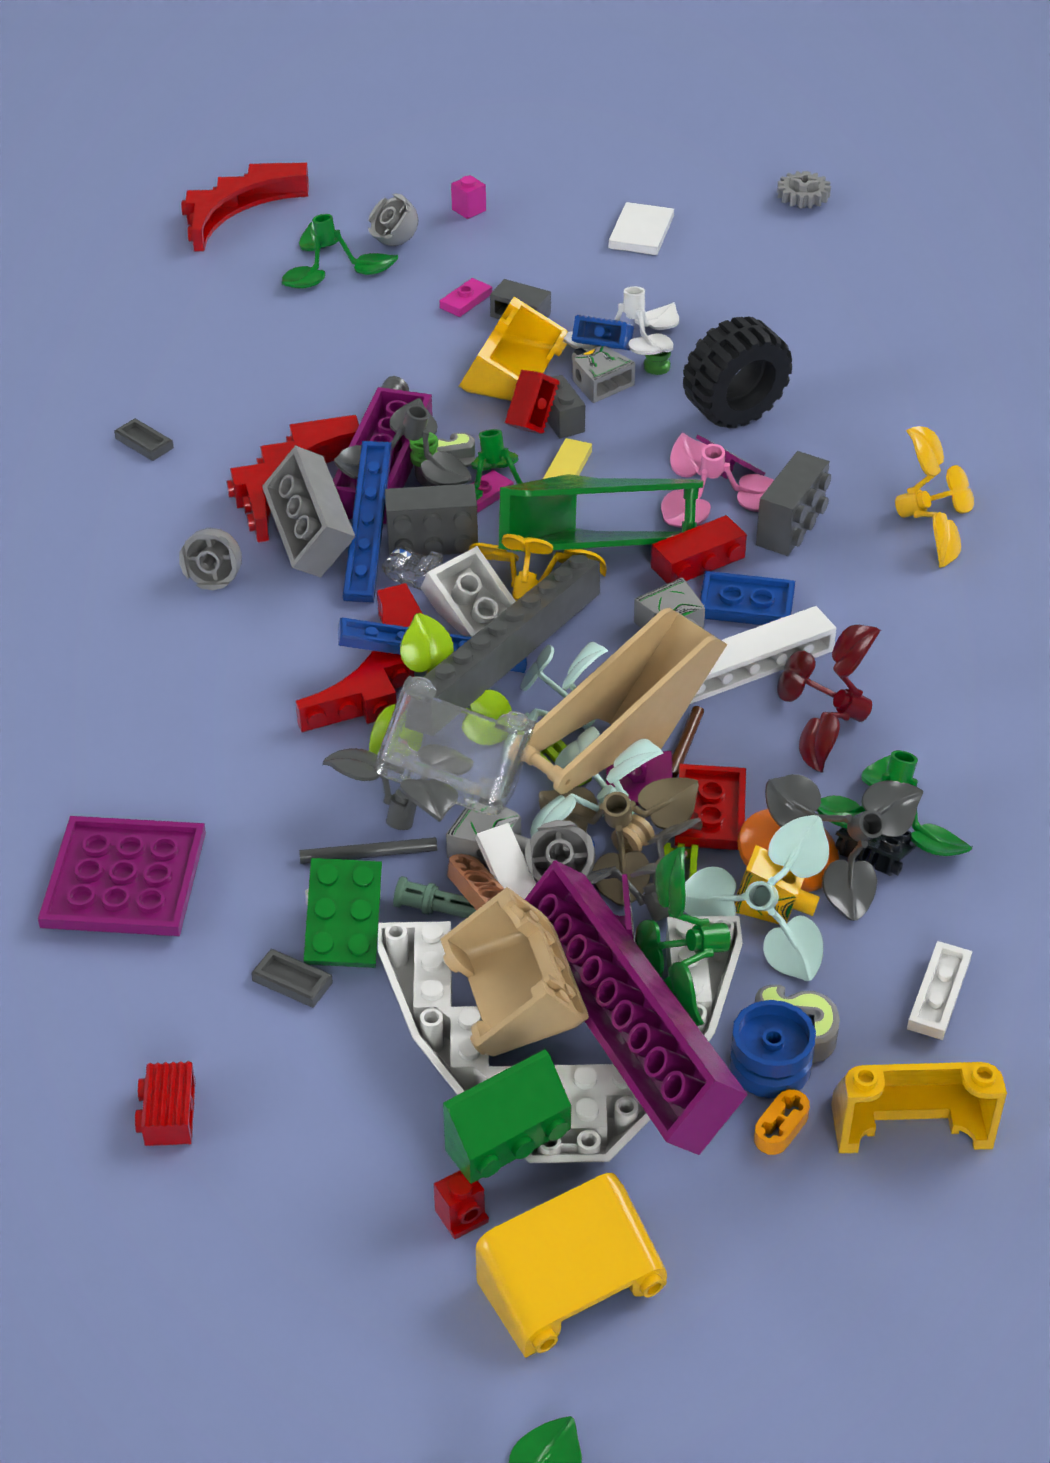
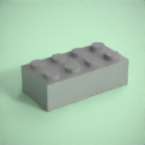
M295 445L262 488L292 568L322 577L356 536L324 457Z

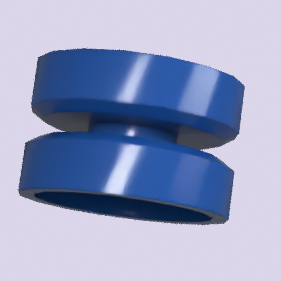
M765 1000L755 1002L741 1010L733 1025L729 1067L744 1090L759 1097L775 1099L782 1091H799L805 1086L811 1076L816 1030L811 1018L800 1008L785 1001Z

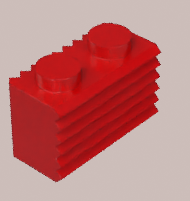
M521 369L512 401L507 411L505 424L523 431L543 434L546 427L545 423L548 422L547 417L550 416V407L553 406L552 401L555 400L554 396L557 395L556 390H558L557 385L560 384L559 380L541 372Z
M192 1062L148 1063L146 1065L145 1078L138 1079L139 1102L143 1101V1109L136 1110L135 1130L136 1133H142L145 1146L192 1144L196 1087Z

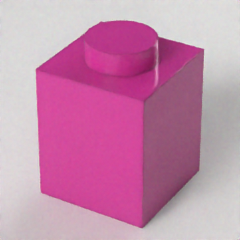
M471 175L464 176L460 180L451 183L452 210L466 219L485 212L486 184Z

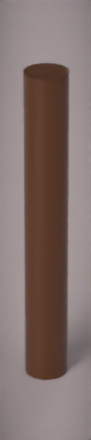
M700 706L692 708L672 755L673 778H678L680 764H683L704 715V709Z

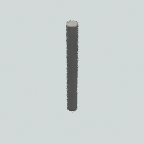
M432 837L299 850L300 864L311 863V858L345 860L437 851V839Z

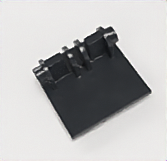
M842 827L835 834L839 836L835 846L839 850L840 855L848 858L858 842L850 837L847 828ZM909 830L898 837L881 835L868 840V846L860 851L855 861H865L871 850L868 862L872 866L875 865V870L888 876L892 874L898 876L903 868V863L900 860L917 846L911 841V832Z

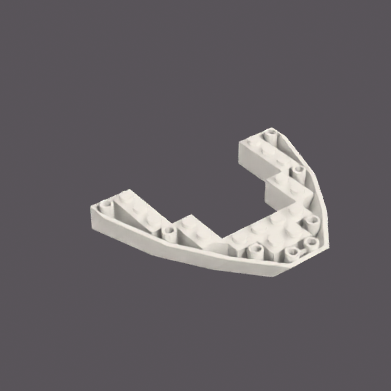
M739 916L696 917L699 919L708 918L709 924L725 923L729 928L731 936L730 948L727 952L714 953L713 957L703 958L688 966L693 979L697 1008L705 1023L698 1026V1028L708 1041L711 1040L716 1032L743 945ZM667 917L666 941L686 939L687 931L692 929L695 924ZM451 921L379 923L378 954L411 1036L455 1093L458 1095L510 1068L511 1066H489V1055L480 1054L470 1040L472 1035L471 1027L477 1021H482L478 1007H452V970L449 969L443 959L445 952L440 940L451 931ZM687 946L666 948L667 968L669 969L673 963L681 962L696 953L690 951ZM614 1064L554 1065L571 1103V1129L560 1139L550 1140L537 1147L524 1159L529 1163L610 1162L651 1119Z

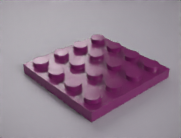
M70 816L38 916L40 928L180 936L206 835L205 823Z

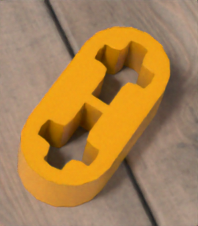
M798 1090L782 1091L759 1118L755 1125L754 1143L761 1152L768 1155L782 1153L806 1124L809 1116L810 1101L804 1093ZM793 1106L799 1108L798 1110L793 1109L788 1116H785L786 1108L791 1109ZM776 1127L779 1128L778 1136L773 1135L771 1138L765 1136V1133L770 1135Z

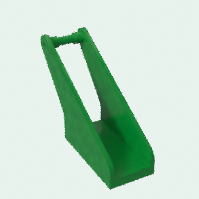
M566 474L500 487L498 548L510 550L502 544V537L505 534L520 535L523 538L533 537L551 543L553 550L654 544L697 527V522L695 521L696 499H698L699 488H703L704 481L698 479L593 478ZM684 489L685 516L684 521H682V532L592 531L576 528L577 494Z

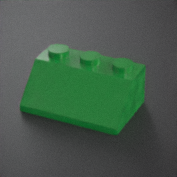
M546 1049L443 1102L445 1151L470 1184L481 1178L491 1177L501 1167L516 1159L527 1157L537 1147L550 1140L560 1139L571 1129V1103L551 1056Z

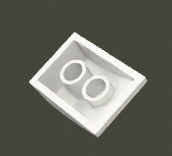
M478 546L427 572L421 586V590L437 613L462 636L473 637L516 602Z

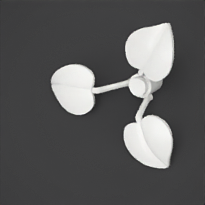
M637 286L625 288L623 303L618 304V312L614 320L619 321L624 312L627 318L635 319V323L639 325L641 337L631 339L628 344L629 349L641 355L671 352L673 350V341L669 337L659 333L648 336L645 332V327L649 326L655 330L676 327L679 324V315L675 302L645 312V289ZM573 331L568 332L564 338V341L575 349L583 348L585 351H590L599 347L573 342Z

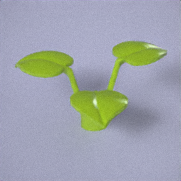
M416 613L403 635L400 655L403 663L414 672L428 670L427 673H429L454 652V646L449 633L437 620L427 615ZM485 690L478 699L470 704V709L466 708L462 711V713L468 714L463 721V732L471 740L478 743L491 744L500 742L507 738L512 728L516 725L508 700L501 693L494 690ZM392 704L378 715L370 735V752L388 759H406L418 752L423 743L424 733L406 728L403 704Z

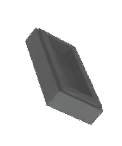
M136 418L114 430L115 439L152 461L174 448L173 440Z
M274 949L269 950L251 973L253 982L312 1008L315 1007L333 983L331 974Z

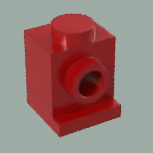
M459 1170L433 1183L435 1211L454 1240L489 1222V1217L485 1213L484 1188L478 1180L470 1184Z

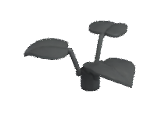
M420 398L402 406L391 416L389 424L396 433L391 441L392 450L402 435L412 441L423 438L424 456L427 460L422 462L421 472L427 480L436 485H457L471 481L469 470L454 455L444 451H438L431 455L428 436L429 432L436 434L438 426ZM362 445L348 447L338 457L334 458L335 465L343 473L354 479L358 478Z
M425 745L419 751V758L428 763L421 779L403 780L400 784V789L396 790L393 795H391L388 773L383 770L386 761L373 752L357 748L339 750L326 757L323 765H328L339 773L359 781H372L380 777L385 793L383 802L389 805L386 823L394 829L408 830L412 828L417 806L440 822L458 800V792L452 786L434 779L427 780L430 772L437 769L446 775L462 774L472 768L474 758L447 745Z
M795 774L769 779L765 789L766 804L773 820L780 827L794 819L810 815H817L822 821L847 823L850 837L857 841L858 844L849 854L848 862L836 860L827 866L822 877V888L828 901L851 921L860 919L867 912L874 899L877 888V876L869 862H855V858L863 848L868 846V840L881 835L898 837L906 833L915 819L923 790L904 782L881 781L872 784L865 790L861 800L864 812L854 816L850 814L845 816L822 815L815 813L821 804V794L817 785L811 779Z
M701 818L690 819L670 826L648 840L649 845L656 843L659 859L655 863L644 865L630 874L631 878L651 874L653 882L643 887L645 893L643 895L629 880L628 882L630 892L635 896L640 906L646 904L651 918L655 922L669 917L668 907H662L658 901L655 885L657 865L665 856L664 845L671 837L677 836L688 829L701 830L703 825ZM687 851L684 852V858L688 855ZM616 866L593 871L586 877L591 884L610 878H617L622 882L623 874L620 870L616 869Z

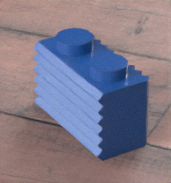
M577 315L574 320L572 341L580 344L606 346L608 348L630 351L628 344L633 337L634 326L626 321Z

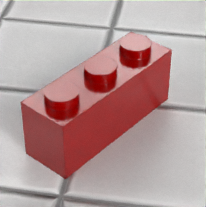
M727 515L652 544L651 568L667 584L680 578L688 581L705 574V571H713L745 558L747 534Z

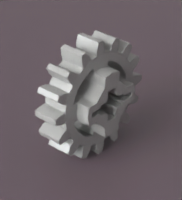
M796 171L795 175L787 173V177L782 176L780 181H778V198H782L783 203L790 202L791 207L797 205L801 209L806 208V206L812 208L814 204L820 207L821 202L827 203L828 198H830V181H825V176L818 177V173L811 175L809 171H802V173Z

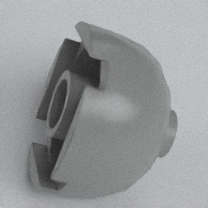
M395 193L392 194L394 197L389 200L386 198L380 200L373 208L368 220L371 222V229L368 227L371 235L379 242L389 246H399L410 240L416 232L419 222L417 211L411 202L402 194Z
M209 527L195 532L185 541L179 552V564L187 579L191 577L193 581L198 583L196 586L201 589L217 590L227 586L236 577L242 564V553L237 541L231 534L221 529Z
M554 820L544 823L537 828L538 831L533 834L532 838L528 839L525 849V860L528 870L536 882L540 880L554 860L585 874V876L590 875L593 871L595 849L591 836L571 821Z

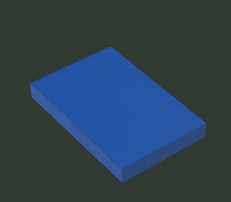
M705 571L700 601L705 607V619L764 625L789 616L792 613L796 581Z

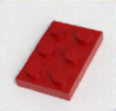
M680 764L679 777L698 780L699 788L695 809L690 819L701 818L703 825L701 830L688 829L675 836V846H678V843L685 844V847H691L692 844H695L699 848L738 850V835L745 822L746 768Z

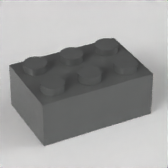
M800 451L793 455L760 498L756 535L757 546L789 556L795 546L799 547L806 531L812 530L818 515L824 514L827 509L829 498L826 497V490L831 482V474L828 473L830 461Z
M474 483L385 489L390 558L405 557L398 553L391 554L397 547L405 548L413 556L465 553L471 544L478 543L477 501Z

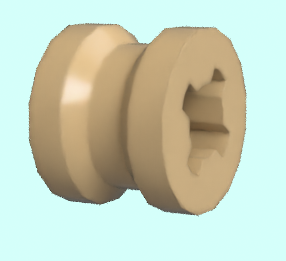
M633 814L630 824L623 828L625 854L632 851L641 852L643 846L649 845L648 840L655 836L650 823L639 815ZM615 829L611 834V839L613 845L618 850L617 834Z

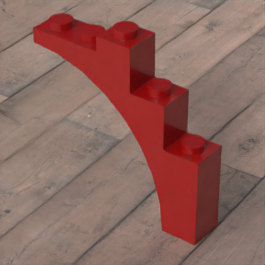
M307 162L249 164L248 173H244V176L218 177L217 187H213V190H187L186 200H182L181 208L182 215H187V222L190 225L188 226V240L193 242L194 252L204 251L212 233L224 221L239 212L270 201L308 197L309 178Z
M356 415L289 424L290 436H286V442L260 446L261 458H256L257 464L230 468L231 480L226 481L229 498L234 497L237 508H244L245 514L250 513L247 514L248 528L250 532L255 531L257 542L269 541L268 523L271 509L262 488L264 483L295 445L323 456L326 464L334 461V458L338 457L344 449L349 447L359 427Z
M406 583L377 590L378 614L383 624L409 627L416 613L423 614ZM372 651L355 671L340 682L319 693L295 701L297 722L301 732L361 716L364 717L367 724L375 722L378 715L386 707L397 704L396 688L415 683L414 671L410 670L403 663L399 654Z

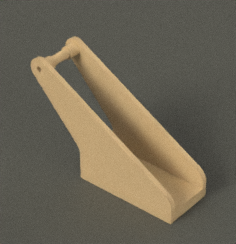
M671 608L661 610L516 741L511 749V758L517 763L526 762L530 766L534 765L553 782L555 791L559 794H565L614 764L616 758L624 750L640 739H648L662 749L728 644ZM601 719L611 724L564 769L559 765H553L540 755L542 750L592 720Z

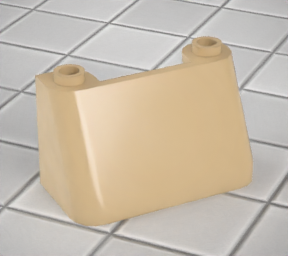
M508 887L440 939L445 952L443 959L446 965L454 973L460 972L465 975L472 989L482 1021H477L472 1025L470 1040L480 1054H488L494 1057L574 1029L588 1019L587 1009L554 926L541 911Z

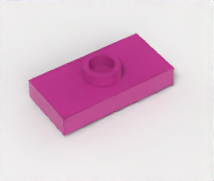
M471 278L439 300L440 308L461 317L488 298L492 293V286Z
M491 470L482 476L479 490L483 491V496L477 500V513L500 499V487L514 485V482L495 470Z

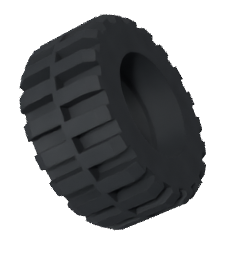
M734 317L731 321L725 320L719 323L717 328H711L706 332L707 335L703 339L700 338L695 344L696 348L690 352L688 356L689 362L684 366L683 375L685 376L683 377V388L685 389L686 397L710 422L727 428H737L738 424L741 426L748 425L751 420L761 418L766 410L769 412L774 407L773 403L782 397L783 389L788 386L790 381L789 374H792L791 351L788 345L761 320H757L754 317Z

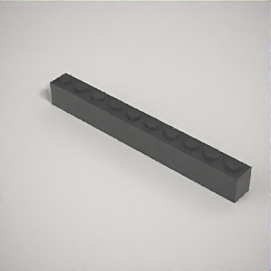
M572 555L405 691L406 728L432 736L437 734L478 699L485 690L492 687L600 594V561L588 559L585 555Z

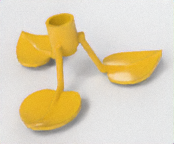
M923 426L912 427L906 431L913 441L918 461L927 476L914 487L907 488L908 493L898 495L895 499V507L902 518L913 515L914 518H933L939 568L959 556L961 552V539L953 520H947L945 513L927 512V508L931 506V501L952 496L955 510L962 514L968 513L973 509L974 496L969 488L966 473L958 465L951 466L947 470L946 481L950 489L949 491L930 496L927 491L920 490L921 487L941 472L939 465L944 461V453L941 442L934 431Z
M515 534L503 535L502 544L510 550L525 551L523 571H519L518 576L516 562L519 556L517 554L508 552L506 549H499L498 545L473 543L468 549L470 550L478 546L487 560L510 562L511 587L513 588L512 597L515 601L548 576L557 561L564 563L572 555H585L588 559L600 561V574L604 577L607 571L604 559L598 554L581 549H565L564 552H556L538 581L536 579L537 574L529 572L531 553L551 554L553 552V545L542 539L533 537L523 538Z

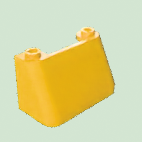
M513 297L458 387L468 393L512 401L521 369L544 373L554 354L559 357L566 347L567 343L563 340L568 330L516 297Z
M985 1062L855 1066L846 1073L833 1090L831 1108L839 1153H858L862 1137L866 1134L867 1136H875V1120L948 1118L951 1134H959V1131H962L971 1137L974 1150L993 1149L1007 1095L1003 1076L994 1065Z
M614 1173L599 1175L490 1229L480 1237L475 1248L477 1283L525 1358L536 1352H546L554 1347L558 1342L562 1321L628 1287L634 1296L648 1298L660 1292L667 1283V1271L624 1185Z

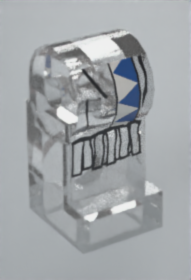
M397 546L383 562L382 569L390 579L401 584L406 583L407 586L421 590L427 572L443 564V554L431 551L428 556L415 553L405 546Z

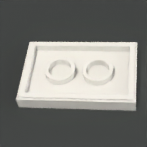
M626 202L609 238L608 248L658 255L674 217V209Z

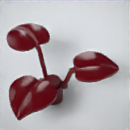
M851 625L840 634L834 645L832 658L836 664L833 670L849 689H841L836 693L809 679L815 669L816 661L813 655L806 651L793 653L788 658L784 671L779 677L777 685L778 696L786 702L796 700L802 694L805 684L833 697V705L836 707L837 712H823L820 719H810L804 727L799 740V751L803 760L808 766L818 772L823 773L825 761L838 737L840 730L838 718L845 721L851 718L862 722L871 713V699L863 696V691L856 688L847 676L856 670L881 630L877 627Z

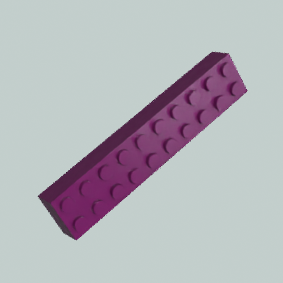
M554 860L524 900L541 911L554 926L588 1012V1019L585 1023L664 1140L669 1144L700 1155L748 1094L585 874Z

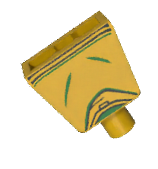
M756 845L737 895L745 893L748 886L753 882H768L769 878L779 873L784 866L772 862L768 854L769 851ZM790 870L774 886L779 894L778 903L774 908L784 918L786 923L792 909L813 916L820 896L802 890L801 886L804 878L795 876ZM746 900L734 901L736 913L779 924L767 911L751 908Z

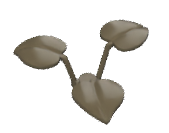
M681 777L651 782L638 795V803L641 808L636 806L635 801H630L628 796L622 792L608 794L604 798L603 803L599 805L598 812L576 802L575 808L564 821H571L577 824V827L583 829L586 833L588 823L594 825L604 815L606 823L616 829L619 854L607 853L602 855L594 864L593 871L616 866V869L620 870L622 874H627L628 880L643 894V887L649 884L651 874L631 878L630 874L640 867L649 864V861L639 851L625 854L623 828L630 824L632 811L643 818L650 816L652 823L661 829L690 820L695 809L699 783L698 780ZM580 786L573 788L565 794H559L555 790L539 792L540 810L556 797L563 795L566 798L571 793L598 805V802L590 790ZM603 879L594 883L601 894L618 906H624L623 884L619 879ZM630 892L631 903H633L637 899Z

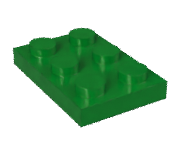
M311 858L304 963L308 965L376 968L382 861Z

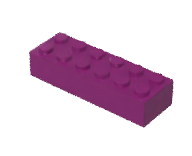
M377 387L349 447L362 445V441L391 442L396 435L389 424L391 416L399 408L418 398L422 400L425 408L433 416L432 394ZM404 435L400 437L392 450L387 489L404 488L413 468L410 459L412 451L410 441ZM338 468L333 482L348 519H352L357 479L351 478ZM386 505L383 524H387Z

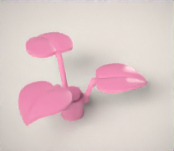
M683 432L676 440L671 451L670 465L677 475L688 478L698 473L701 476V480L704 481L703 488H699L698 499H696L695 521L697 525L703 523L708 518L711 509L708 501L700 499L706 478H718L725 471L733 490L738 491L737 502L743 508L754 512H759L760 498L774 481L763 475L747 474L740 478L738 485L730 470V463L725 462V449L721 445H706L692 439ZM684 489L671 491L664 497L661 503L663 521L668 525L682 528V521H684L685 516Z

